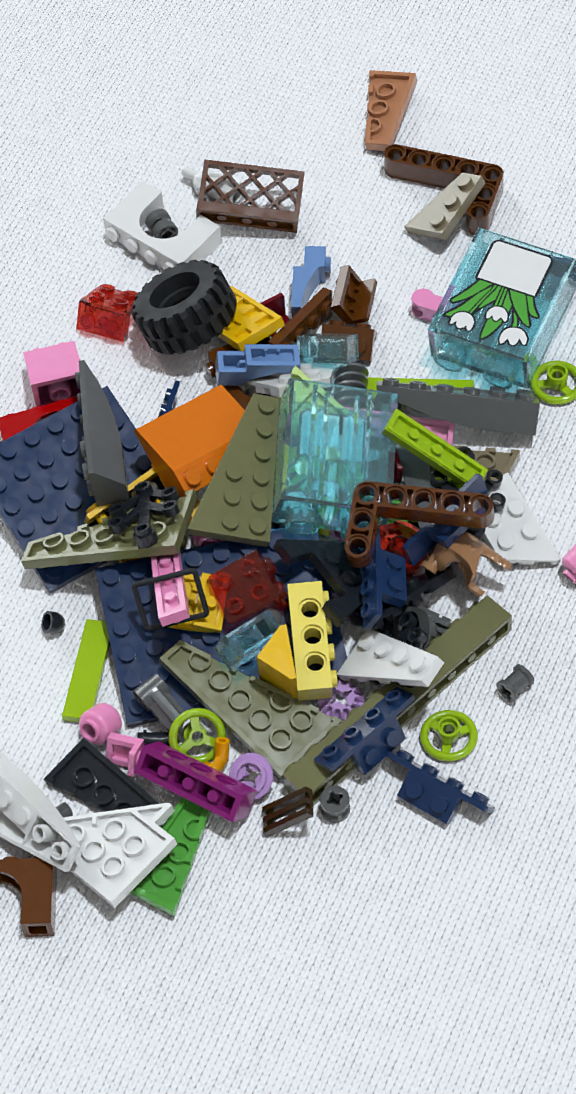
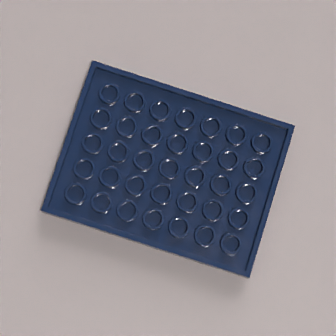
M315 523L271 531L268 547L223 541L180 550L183 570L195 568L199 576L204 572L230 578L220 633L187 631L169 627L152 631L144 629L132 591V584L137 581L153 578L151 557L95 568L127 727L159 721L151 711H146L140 705L133 694V690L155 673L166 683L171 691V696L184 711L194 708L206 709L159 663V658L180 640L210 654L211 658L225 665L230 664L238 668L239 672L249 677L254 676L260 679L257 656L276 631L272 634L265 632L260 627L257 616L264 610L272 608L279 611L282 615L281 625L286 624L294 662L287 584L322 581L323 591H328L329 600H332L333 597L330 585L310 560L287 566L273 546L278 539L319 540ZM154 583L137 587L148 624L161 623L158 617ZM306 611L303 615L310 618L316 616L317 613L315 611ZM331 621L332 634H327L328 644H334L335 661H330V669L336 670L338 673L346 661L347 655L340 627L336 628ZM309 637L306 640L309 644H316L320 641L317 637ZM318 663L311 664L308 668L313 671H318L323 666Z

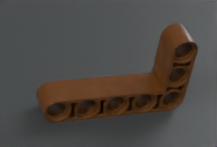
M399 144L389 145L384 150V171L386 175L392 178L445 189L461 173L482 176L486 183L467 209V230L475 236L484 235L488 232L503 194L504 171L500 166Z
M372 481L361 482L355 487L345 539L347 559L356 568H364L371 563L380 517L481 529L489 527L494 521L493 501L488 495L481 493ZM365 496H374V499L369 502L362 501V498ZM393 499L403 500L398 505L390 504ZM421 502L431 503L426 508L418 507ZM450 505L459 506L455 511L446 510ZM485 508L488 510L484 514H476L474 512L476 509ZM363 521L370 523L365 528L357 527V525ZM356 548L365 549L361 554L356 555L352 553Z

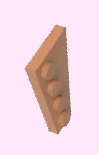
M369 70V103H367L368 119L366 120L365 134L367 150L384 151L386 147L394 143L417 83L416 73Z

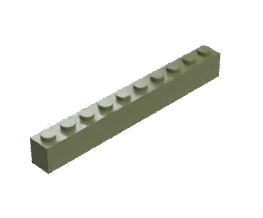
M488 595L480 602H474L462 618L452 621L448 630L440 637H434L424 650L438 656L444 662L428 687L415 686L407 688L391 681L390 684H385L380 690H374L364 704L359 708H353L339 726L335 725L327 732L323 740L318 744L311 745L298 762H292L287 766L282 775L284 789L290 794L306 786L312 789L313 806L320 801L322 792L326 788L337 786L356 769L351 757L333 772L317 765L314 758L326 746L333 743L348 727L357 722L367 710L373 708L389 691L396 687L412 693L415 697V700L396 716L402 728L512 630V615Z

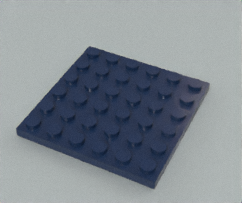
M105 386L102 390L108 399L116 420L125 456L129 485L153 467L151 466L152 463H149L150 459L134 432L135 426L109 387ZM78 401L0 442V518L23 554L28 542L59 532L64 536L77 531V526L84 524V519L87 515L86 510L96 503L95 497L89 496L87 480L84 479L82 464L85 462L81 454L80 441H82L84 431L81 428L80 415L82 414V409L79 408ZM159 476L150 481L156 483L159 490L165 489ZM95 520L88 526L92 527L98 525L99 523ZM109 561L33 569L48 593L51 594Z

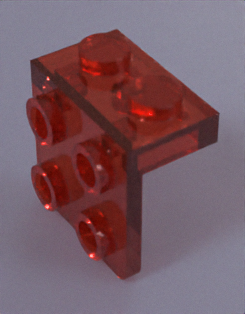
M102 284L79 300L76 329L124 342L128 339L130 315L132 314V305L137 292L117 290L109 284Z
M257 550L209 576V583L226 620L230 624H236L269 605L279 612L289 607L285 599L288 596V592L281 581L277 582L274 576L277 569L270 557L265 558Z

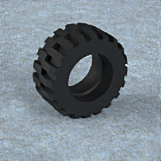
M189 260L188 263L181 262L175 267H168L163 273L152 277L149 283L146 282L142 287V291L138 292L135 296V301H133L132 317L146 342L154 351L166 355H173L174 353L184 354L188 350L193 351L203 344H208L212 338L218 337L223 332L224 327L229 326L231 318H234L237 299L217 265L206 260Z

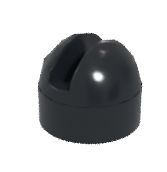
M46 611L43 614L41 627L44 633L56 634L64 629L65 619L61 614L54 611Z

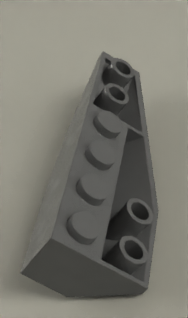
M80 360L79 372H75L77 388H81V393H77L79 408L82 409L80 423L82 431H84V436H82V441H80V448L85 462L82 464L84 479L87 480L89 496L95 497L97 506L126 502L130 500L125 456L116 420L97 378L86 362Z
M383 378V381H377V391L426 415L481 430L536 436L540 403L537 396L532 395L533 391L517 389L516 393L505 392L506 388L490 386L489 390L474 387H453L447 384H437V386L426 385L425 382L410 381L409 384L399 383V380L395 378Z

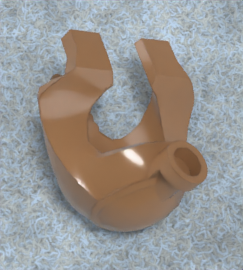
M464 532L448 549L437 543L427 561L424 560L421 564L428 571L435 574L438 570L439 572L445 570L452 562L457 563L464 573V588L476 597H482L485 591L473 583L480 556L486 557L508 571L511 569L509 561L468 532Z

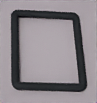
M195 568L137 581L132 584V591L143 627L146 631L205 618L209 615L205 594L198 571ZM193 574L204 612L190 615V618L163 627L161 623L149 625L137 587Z

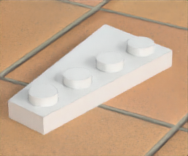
M370 629L366 630L360 637L357 645L338 671L337 676L343 681L357 679L360 682L369 683L370 680H378L382 684H390L392 681L398 682L400 685L428 687L444 662L438 656Z

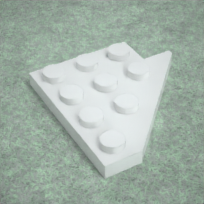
M170 803L63 817L81 846L69 872L115 908L177 845L175 838L160 827L174 813L173 806Z

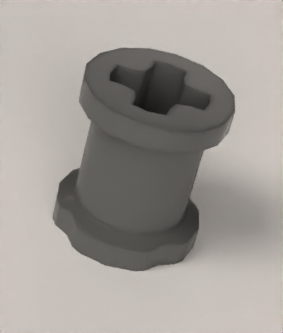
M516 664L513 667V672L506 679L499 680L496 683V687L505 699L515 702L518 699V694L523 689L534 684V677L523 665Z

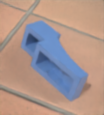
M305 246L304 266H293L292 318L308 303L320 283H326V272H331V257H326V246Z
M245 344L244 351H217L215 360L217 386H244V382L258 377L291 373L294 366L300 369L298 345Z

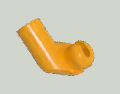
M226 737L216 738L213 763L206 761L204 764L222 772L229 761L230 740Z

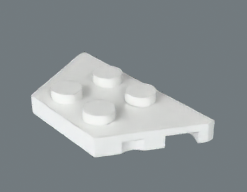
M336 359L314 364L310 362L300 363V370L322 390L331 388L337 370ZM291 373L258 377L244 382V386H240V388L245 390L255 387L257 393L269 394L279 398L285 397Z
M505 473L501 486L493 489L488 496L490 497L493 493H501L505 496L506 503L502 511L494 514V521L489 527H486L485 533L482 536L483 540L491 550L501 555L511 565L513 563L534 565V562H550V565H558L561 558L509 473ZM497 500L493 501L495 504H501Z

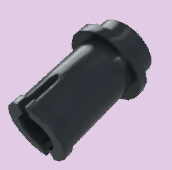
M143 729V732H137V738L144 739V745L160 741L170 746L169 732H146V729Z

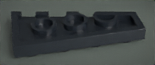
M448 566L445 570L441 572L438 570L435 574L425 568V573L420 576L415 575L406 578L407 602L403 607L415 605L422 600L421 593H433L454 579L456 574L453 567ZM382 602V616L372 628L379 629L384 625L382 619L388 617L395 618L402 613L401 608ZM363 605L349 617L352 625L363 627V617L361 616Z

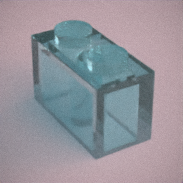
M308 333L297 336L300 363H351L359 361L358 334Z
M268 609L225 635L214 649L231 672L257 656L280 627V624Z

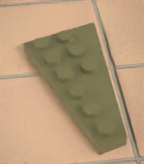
M253 393L185 534L268 547L271 536L280 398Z
M194 489L185 491V496L176 501L180 512L174 517L165 518L164 515L151 513V526L155 528L158 541L150 547L139 548L134 540V528L139 524V517L128 525L124 532L114 535L111 534L107 525L111 520V517L108 516L102 518L101 524L89 527L86 523L77 526V531L64 536L59 532L28 542L21 563L24 569L178 554L197 500V494Z
M181 640L159 658V663L207 710L215 713L221 719L224 726L251 753H257L267 758L269 764L274 767L272 770L273 774L279 780L283 778L282 775L289 764L298 762L311 745L318 744L325 738L327 732L333 726H339L343 721L340 718L331 717L319 711V708L311 704L306 705L292 698V695L254 676L249 677L239 672L238 668L230 664L225 665L211 658L210 654Z

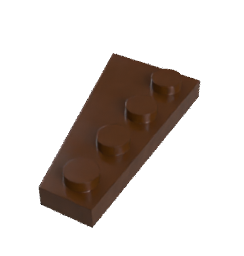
M323 287L268 341V344L298 345L300 354L324 320L331 314L332 290Z

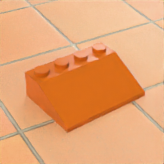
M219 385L135 429L134 432L164 487L175 486L181 498L185 496V491L191 489L197 491L210 483L245 410L222 385Z

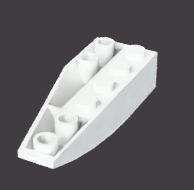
M0 751V837L64 872L70 871L81 848L78 840L47 796L19 767Z

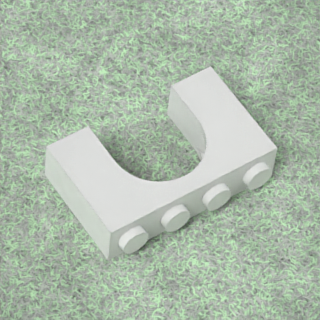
M144 181L103 218L105 234L110 240L119 242L130 252L139 254L148 263L155 264L164 270L168 267H175L181 262L188 263L189 260H205L222 244L220 226L202 215L175 237L159 239L147 235L144 232L146 217L156 209H164L162 192Z

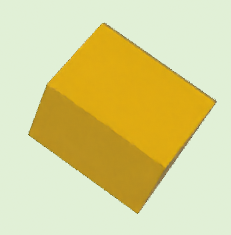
M286 624L280 625L257 656L258 675L264 682L292 695V698L297 699V679Z

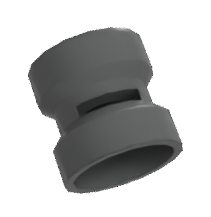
M156 209L146 217L145 224L153 232L154 238L167 239L178 235V228L171 221V217L165 209Z

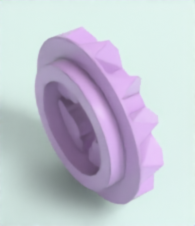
M339 679L337 681L338 687L332 688L333 698L318 699V706L321 712L344 721L353 708H359L364 704V697L360 687H356L352 681L342 682ZM335 694L340 695L342 698L347 696V707L340 701L336 702Z
M246 753L239 756L232 763L229 770L230 777L258 790L255 799H261L262 796L270 792L272 782L275 780L272 771L274 767L269 764L266 757L257 753ZM250 768L253 772H261L255 778V785L253 781H243V779L250 775Z

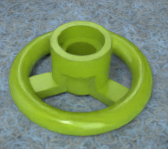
M560 360L541 364L534 370L531 376L530 385L533 393L540 400L549 404L560 405L575 400L576 386L573 390L567 386L568 371L576 380V367L571 363ZM547 371V379L539 380L541 374ZM552 388L559 390L565 396H550L541 389Z
M202 708L189 709L181 713L172 723L169 730V745L184 754L193 746L201 744L212 746L213 748L202 756H190L202 763L210 762L214 759L216 738L207 734L205 727L199 721V717L206 718L214 724L217 738L226 737L224 724L210 710ZM190 719V722L184 726L182 731L185 741L178 745V730L186 720ZM199 731L200 737L192 739L193 733Z
M442 710L432 714L424 721L420 730V741L424 750L430 756L440 761L452 762L465 758L474 750L478 740V731L475 723L466 714L456 710ZM430 729L438 733L443 742L441 751L431 745L429 741ZM469 734L466 746L457 752L451 753L452 744L456 742L457 738Z

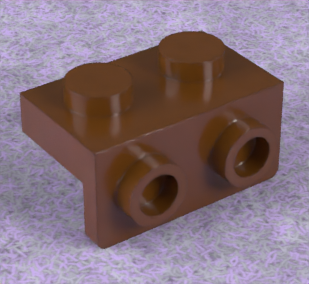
M350 265L340 267L334 296L331 301L333 312L343 322H346V326L369 320L378 283L375 278L362 281Z
M330 320V324H322L319 356L372 362L374 340L377 338V332L375 329H371V325L356 323L355 327L345 326L346 322Z

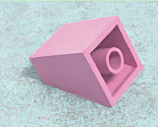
M75 340L23 352L36 406L47 405L61 399L73 398L77 396V393H81V388H77L75 372H79L80 361Z

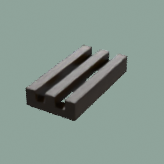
M305 786L263 806L262 812L266 816L262 817L264 824H267L263 828V833L272 836L313 817L312 789ZM284 816H287V817H285V818H283V819H281V820L275 822V820H277V819H279V818H282V817H284Z

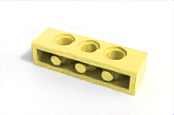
M322 581L287 584L298 701L333 698L332 688L338 687L337 672L330 669V661H335L334 644H328L327 634H332V623L329 617H325V612L322 610L325 602L329 600L328 591H323ZM306 611H315L317 613L316 616L310 618L303 614ZM309 637L320 639L316 644L306 642ZM318 663L323 666L318 671H313L308 668L311 664Z

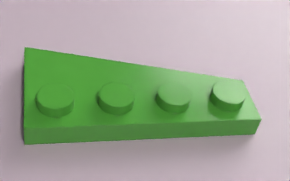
M183 797L174 808V813L162 826L164 831L175 838L177 845L130 892L133 896L173 917L178 908L211 811Z

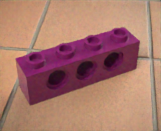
M160 741L142 747L134 773L231 822L248 817L258 791Z

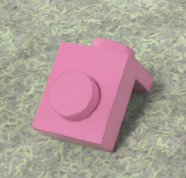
M111 732L107 737L106 757L116 765L128 767V776L134 778L136 775L134 770L144 746V739Z

